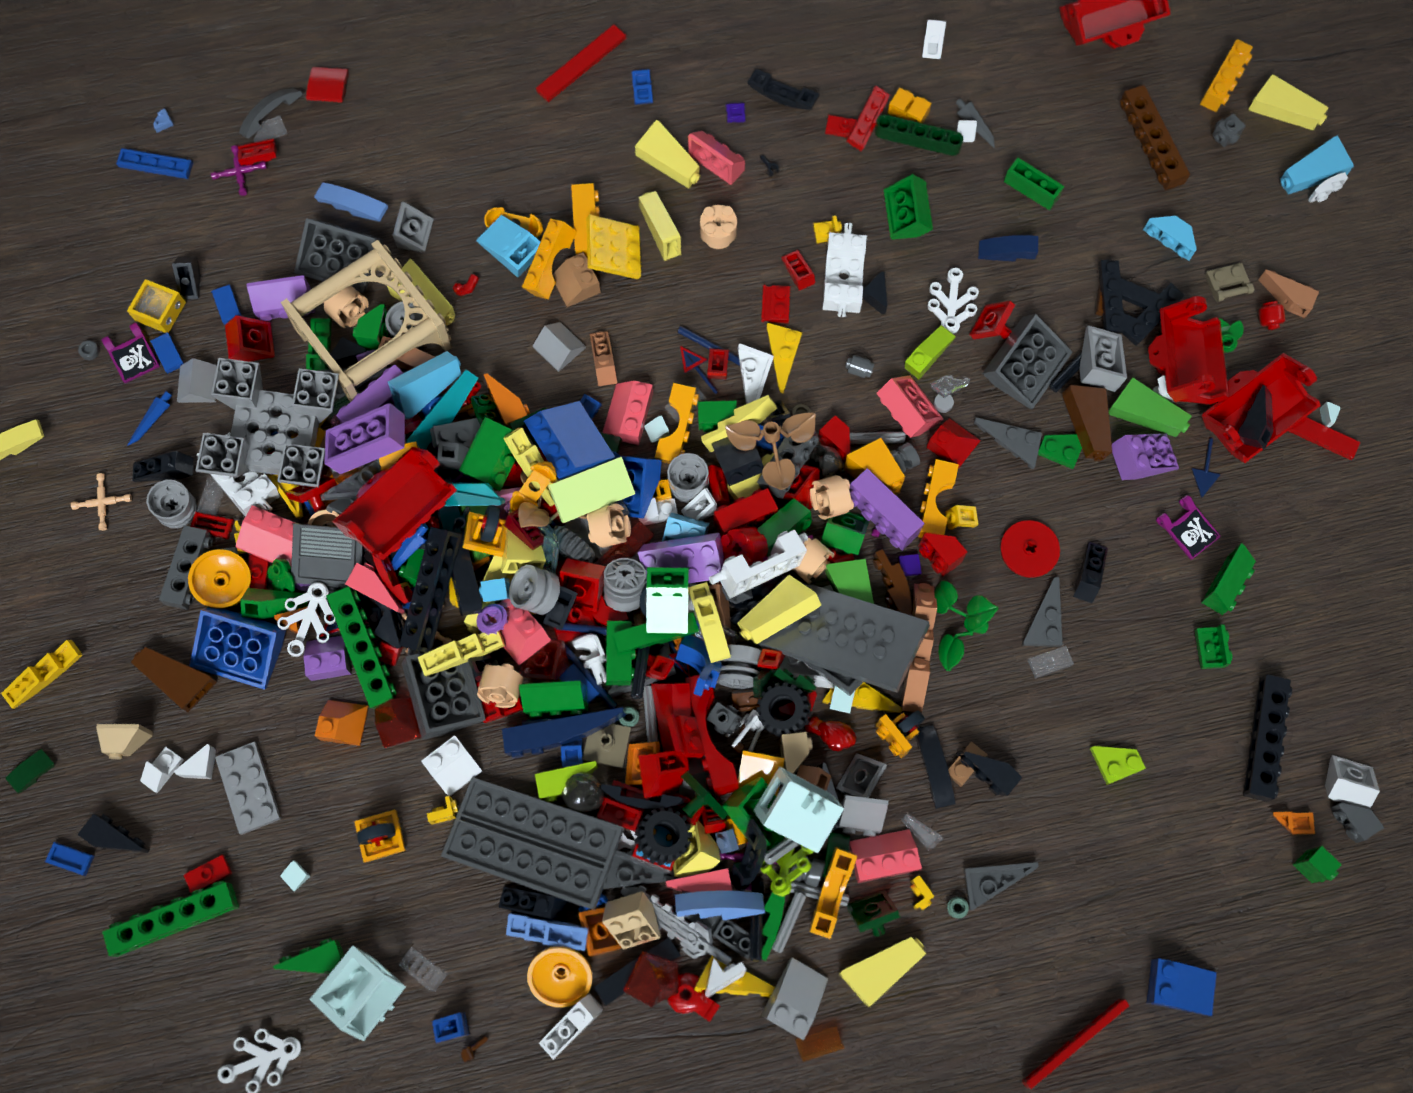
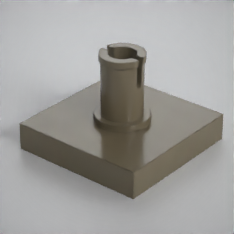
M611 724L588 736L583 753V761H596L597 764L623 769L631 727Z

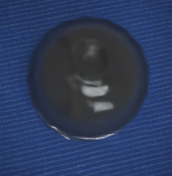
M816 445L815 448L818 449L816 452H812L809 466L820 470L819 480L835 475L839 476L844 470V462L839 451L828 445Z
M586 772L574 774L566 781L564 792L562 790L563 802L570 810L585 815L595 813L604 802L605 792L601 789L602 783L593 774H587Z

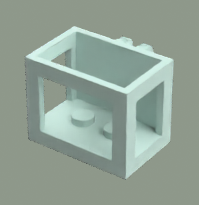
M779 767L756 805L754 812L765 827L818 853L844 808L831 793ZM782 783L783 787L779 792L778 796L776 797L775 801L773 802L771 808H767L773 795L775 794L779 785Z
M352 946L310 998V1001L340 1030L364 1041L377 1023L384 1021V1014L387 1010H392L395 1007L393 1003L406 986L374 957Z

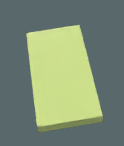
M622 457L548 485L562 523L635 494Z

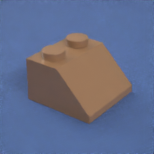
M584 252L566 259L552 274L556 282L555 286L566 307L601 293L599 281L593 270L588 268Z

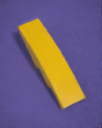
M66 640L54 653H47L35 666H28L1 693L10 707L15 709L53 682L83 654L72 640Z

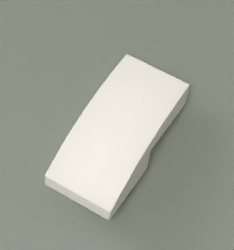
M1346 173L1335 175L1320 184L1308 199L1309 203L1324 201L1332 191L1341 189L1348 179Z

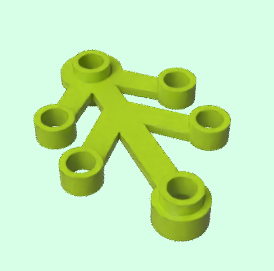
M801 845L802 849L794 855V849H792L784 857L779 858L776 861L781 867L779 875L773 870L772 864L768 865L766 861L763 862L760 870L772 880L771 890L774 894L786 896L790 893L792 889L791 882L811 869V863L805 856L813 853V850ZM797 864V868L789 873L790 868Z

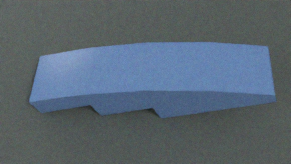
M324 182L314 196L318 202L332 204L335 209L349 211L352 216L381 221L389 207L387 204L369 196Z
M719 890L675 895L678 917L699 914L700 919L722 915L723 920L765 913L762 893Z
M509 913L506 935L542 942L544 945L563 946L585 951L588 928L551 919Z

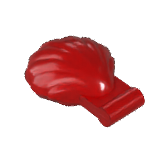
M814 716L808 726H805L806 731L819 735L828 747L834 751L848 749L856 743L855 732L849 725L843 722H824Z
M691 973L678 975L670 982L667 990L669 1005L677 1013L686 1014L695 1011L710 1022L720 1005L709 997L707 998L705 990H701V992L694 991L700 979L699 976Z

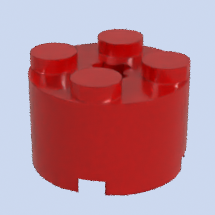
M755 527L730 530L721 537L724 553L723 560L725 561L731 556L743 555L749 567L755 562L762 561L768 553V544L765 536L760 534Z

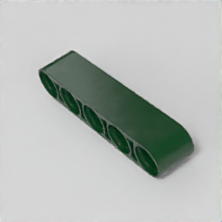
M880 115L875 126V135L878 138L951 156L960 153L964 141L963 135L959 132L889 115Z

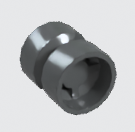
M909 442L898 447L897 451H890L903 473L906 472V468L912 469L920 464L919 456Z
M807 855L805 858L811 863V869L801 874L795 881L800 882L804 880L805 884L817 888L825 861L817 858L810 860ZM797 864L791 868L790 872L797 868Z

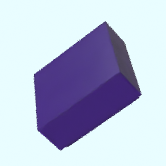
M744 103L726 104L727 123L745 122Z
M919 554L898 557L905 576L921 575Z

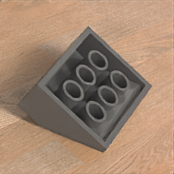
M306 218L294 273L325 281L373 250L372 243L376 240L383 245L384 239L317 219ZM369 270V273H367V274H365V275H366V276H370V275H371V270ZM369 281L359 282L351 286L364 294Z
M1036 314L1025 316L1019 321L982 374L995 387L1029 409H1033L1070 357L1072 351Z
M427 652L405 656L402 667L422 740L442 736L486 720L480 698L477 696L478 690L469 662L424 676L418 657Z

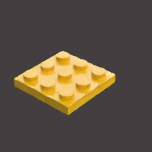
M589 214L586 217L588 268L639 279L641 277L639 226Z

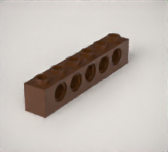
M1145 85L1124 91L1120 100V106L1125 110L1128 122L1133 126L1136 138L1140 140L1143 152L1147 154L1150 165L1158 176L1159 183L1163 185L1165 190L1185 184L1190 173Z

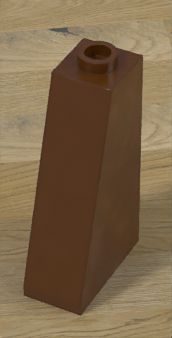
M1070 385L1062 393L1085 458L1102 461L1112 453L1106 388Z
M147 647L139 650L131 661L135 667L186 712H189L217 683L209 675Z

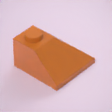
M328 700L319 715L315 737L321 741L361 746L369 706Z

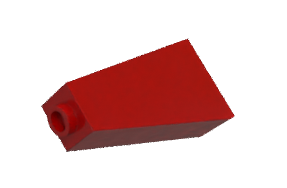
M690 683L651 684L662 749L663 751L674 750L667 718L671 714L675 717L679 715L691 717Z

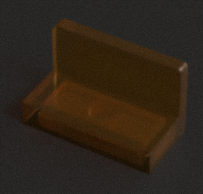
M837 1026L807 1035L804 1040L800 1038L795 1039L802 1062L845 1049L841 1043Z

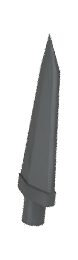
M959 99L956 102L960 108L957 112L958 116L963 120H976V132L995 149L994 136L977 112L972 102L965 104L962 99Z

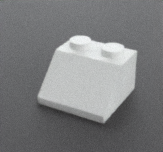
M455 735L421 761L448 796H452L470 782L472 777L475 778L483 772Z
M1334 755L1331 756L1325 783L1328 798L1336 802L1341 801L1370 809L1380 791L1373 767Z

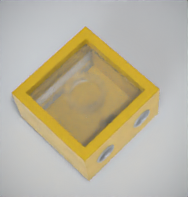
M145 279L127 312L135 321L164 333H169L186 302L179 292Z

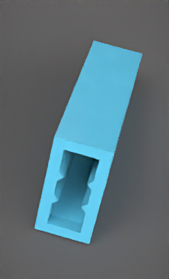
M1335 136L1288 168L1280 181L1287 194H1291L1322 184L1335 175L1344 172L1348 175L1354 165L1339 137Z
M446 351L388 381L395 408L405 414V419L416 415L461 375L459 359Z

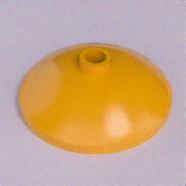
M223 549L212 550L202 554L194 561L188 574V585L194 598L201 604L216 609L228 608L241 601L242 596L251 584L250 570L244 559L232 551ZM223 579L225 580V583L223 585H218V580Z
M556 946L541 951L533 958L528 969L527 980L530 990L541 1002L553 1007H569L577 1004L588 994L592 984V970L582 954L568 947Z

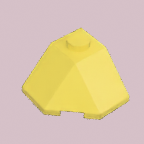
M697 821L695 826L690 825L691 828L688 830V832L692 833V837L689 839L691 841L690 846L674 862L673 869L674 876L676 877L708 873L721 861L717 843L709 833L705 834L704 826L700 821Z

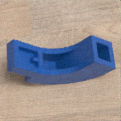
M693 635L685 636L680 643L676 660L686 663L698 671L700 676L693 694L701 697L704 690L716 687L722 664L721 661L710 662L703 640Z

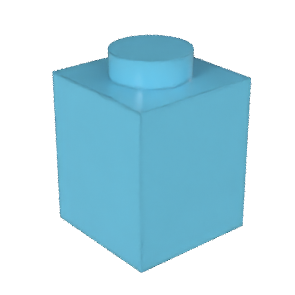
M509 578L481 581L479 594L480 598H483V602L510 599Z

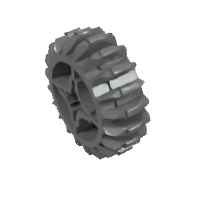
M556 525L546 536V543L562 559L570 558L593 563L596 558L595 552L583 539L563 526Z

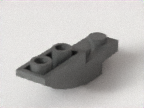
M699 914L685 916L691 922L698 920L710 927L712 937L744 958L749 959L750 934L730 920H723L721 915L700 919Z

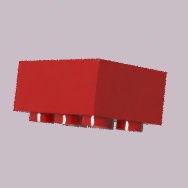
M768 488L765 490L758 489L747 498L740 497L729 506L722 505L718 507L714 512V526L717 532L720 533V537L733 529L755 527L758 529L778 512V507Z

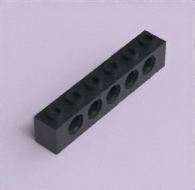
M434 527L430 528L400 646L427 653L432 650L461 534Z
M1268 674L1259 679L1243 796L1269 802L1278 795L1279 786L1277 785V779L1282 771V767L1279 765L1280 757L1284 754L1282 742L1287 733L1285 720L1290 711V707L1287 705L1288 699L1292 695L1290 679ZM1271 695L1276 696L1278 703L1273 702ZM1269 714L1275 718V723L1269 720ZM1266 734L1272 737V743L1266 739ZM1264 753L1269 756V763L1264 760ZM1261 773L1266 776V778H1267V782H1266V783L1261 780V778H1260V774H1261Z

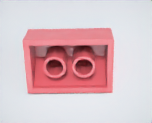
M703 131L693 132L688 135L689 155L728 184L732 185L745 171V160L743 157L733 153L725 144H720L712 135L706 134Z
M910 375L891 378L877 392L881 403L887 406L891 416L903 427V432L910 438L920 436L944 420Z
M638 381L616 384L603 433L621 437V442L639 445L653 397V385Z
M252 505L242 522L235 547L272 563L277 558L286 559L291 568L293 523L295 522Z
M510 599L501 600L497 603L503 606L508 613V623H505L503 626L504 630H500L506 645L503 648L520 665L550 642L551 639L528 610L514 607ZM491 617L490 621L493 623H496L497 621L493 617Z
M910 829L849 841L850 852L857 855L854 865L857 883L917 872L922 869L917 846Z

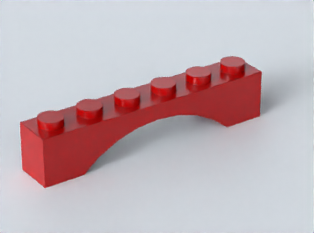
M696 675L685 678V682L690 683L691 716L694 715L696 718L705 753V758L701 759L704 772L708 771L709 778H706L708 789L713 790L715 797L733 793L739 789L734 765L715 748L707 732L706 718L715 699L714 690L712 687L709 690H704L701 697L693 694L700 676Z

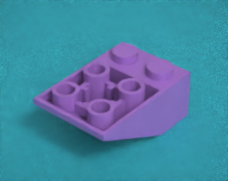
M1167 433L1125 435L1112 443V453L1122 480H1136L1179 469Z

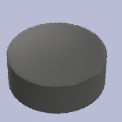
M87 340L80 344L78 352L85 360H93L98 357L100 349L95 342Z

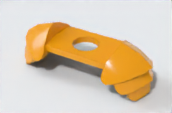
M499 207L489 209L484 217L487 228L503 215L511 221L518 219L520 227L529 231L536 238L543 232L540 220L533 214H530L529 218L506 213L504 208Z
M538 462L530 467L532 473L519 491H514L512 494L510 509L513 512L519 509L520 504L524 502L532 503L538 507L536 502L550 482L555 483L556 481L555 467L551 462ZM532 481L538 482L540 490H531L529 483Z

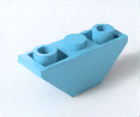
M1177 216L1150 218L1143 229L1149 236L1156 238L1165 247L1172 249L1180 257L1188 261L1197 250L1192 226Z

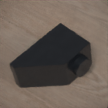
M197 256L177 257L172 263L177 290L183 299H198L200 292V270Z

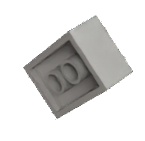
M1089 325L1086 327L1080 362L1081 383L1106 388V390L1115 392L1127 379L1121 334Z
M846 795L841 802L844 810L840 815L838 829H843V833L855 834V831L863 832L864 836L870 837L880 834L888 807V800Z
M791 957L761 1016L804 1040L815 1019L828 978Z

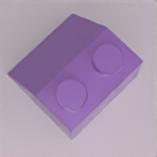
M342 636L330 637L326 643H320L318 640L306 642L304 667L307 678L315 681L352 674L350 656Z

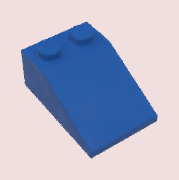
M617 456L616 458L622 457L635 494L612 504H620L624 508L622 510L624 516L644 518L660 480L662 460Z
M1152 959L1147 1003L1212 1016L1216 972L1164 959Z

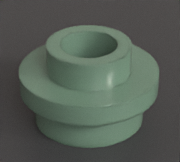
M625 707L626 714H631L633 719L628 721L625 719L626 716H624L619 721L623 726L633 727L639 721V713L633 707Z
M954 897L949 900L947 911L950 916L960 919L968 913L969 907L965 899ZM955 904L961 906L960 912L954 910Z

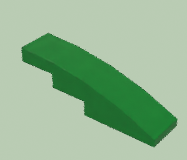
M311 318V330L330 354L332 320ZM308 342L306 369L316 371L329 369Z
M692 612L688 613V634L646 633V623L614 632L613 634L619 653H624L639 647L642 649L654 644H663L698 633L699 629Z
M773 892L764 907L765 913L770 915L762 934L768 938L762 948V960L765 962L775 942L785 902V896H779Z

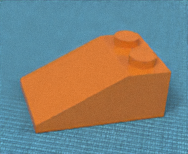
M484 374L487 387L504 425L511 429V422L530 414L527 404L523 405L519 397L489 374Z

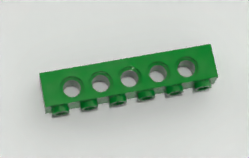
M348 586L326 595L369 707L376 709L395 701L396 688L393 683L390 684L387 676L390 673L386 664L382 665L380 657H382L379 646H375L372 639L375 638L372 628H368L365 620H368L364 608L360 609L358 602L361 600L357 590L353 591ZM347 605H352L353 612L345 615L344 608ZM356 623L360 624V631L353 634L351 627ZM362 642H367L368 644L365 652H359L358 646ZM373 660L375 668L372 671H367L366 663ZM377 679H381L383 682L379 690L373 688V683Z
M218 881L213 883L210 889L193 891L190 897L173 899L170 901V905L165 907L159 905L151 908L150 913L145 915L142 913L136 914L129 918L130 921L125 923L116 922L109 925V929L102 932L108 955L110 957H119L238 909L239 905L233 885L227 882L224 883V881ZM214 895L215 903L209 907L208 900ZM194 904L195 910L189 915L188 907ZM173 912L174 920L168 923L167 917ZM152 920L154 923L153 929L148 931L147 924ZM129 929H132L133 935L128 940L126 933Z

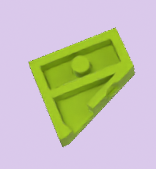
M1101 746L1090 748L1107 785L1146 769L1136 749Z

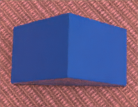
M457 1013L432 1021L436 1043L469 1035L465 1013Z

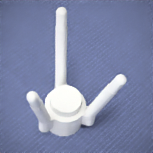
M756 710L746 714L740 721V727L744 723L746 727L733 742V747H736L749 729L752 731L757 729L748 752H753L759 735L764 729Z

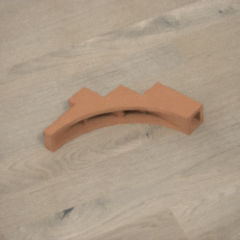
M914 583L912 616L929 621L930 626L905 676L901 698V709L903 711L915 712L919 710L921 713L930 675V656L934 642L933 628L937 613V599L934 596V586L926 583Z

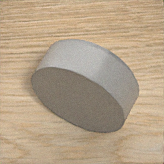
M940 393L934 400V407L941 413L949 412L954 404L952 396L948 393Z

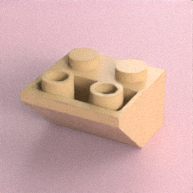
M643 891L606 902L602 922L623 950L660 939L661 935L653 904Z

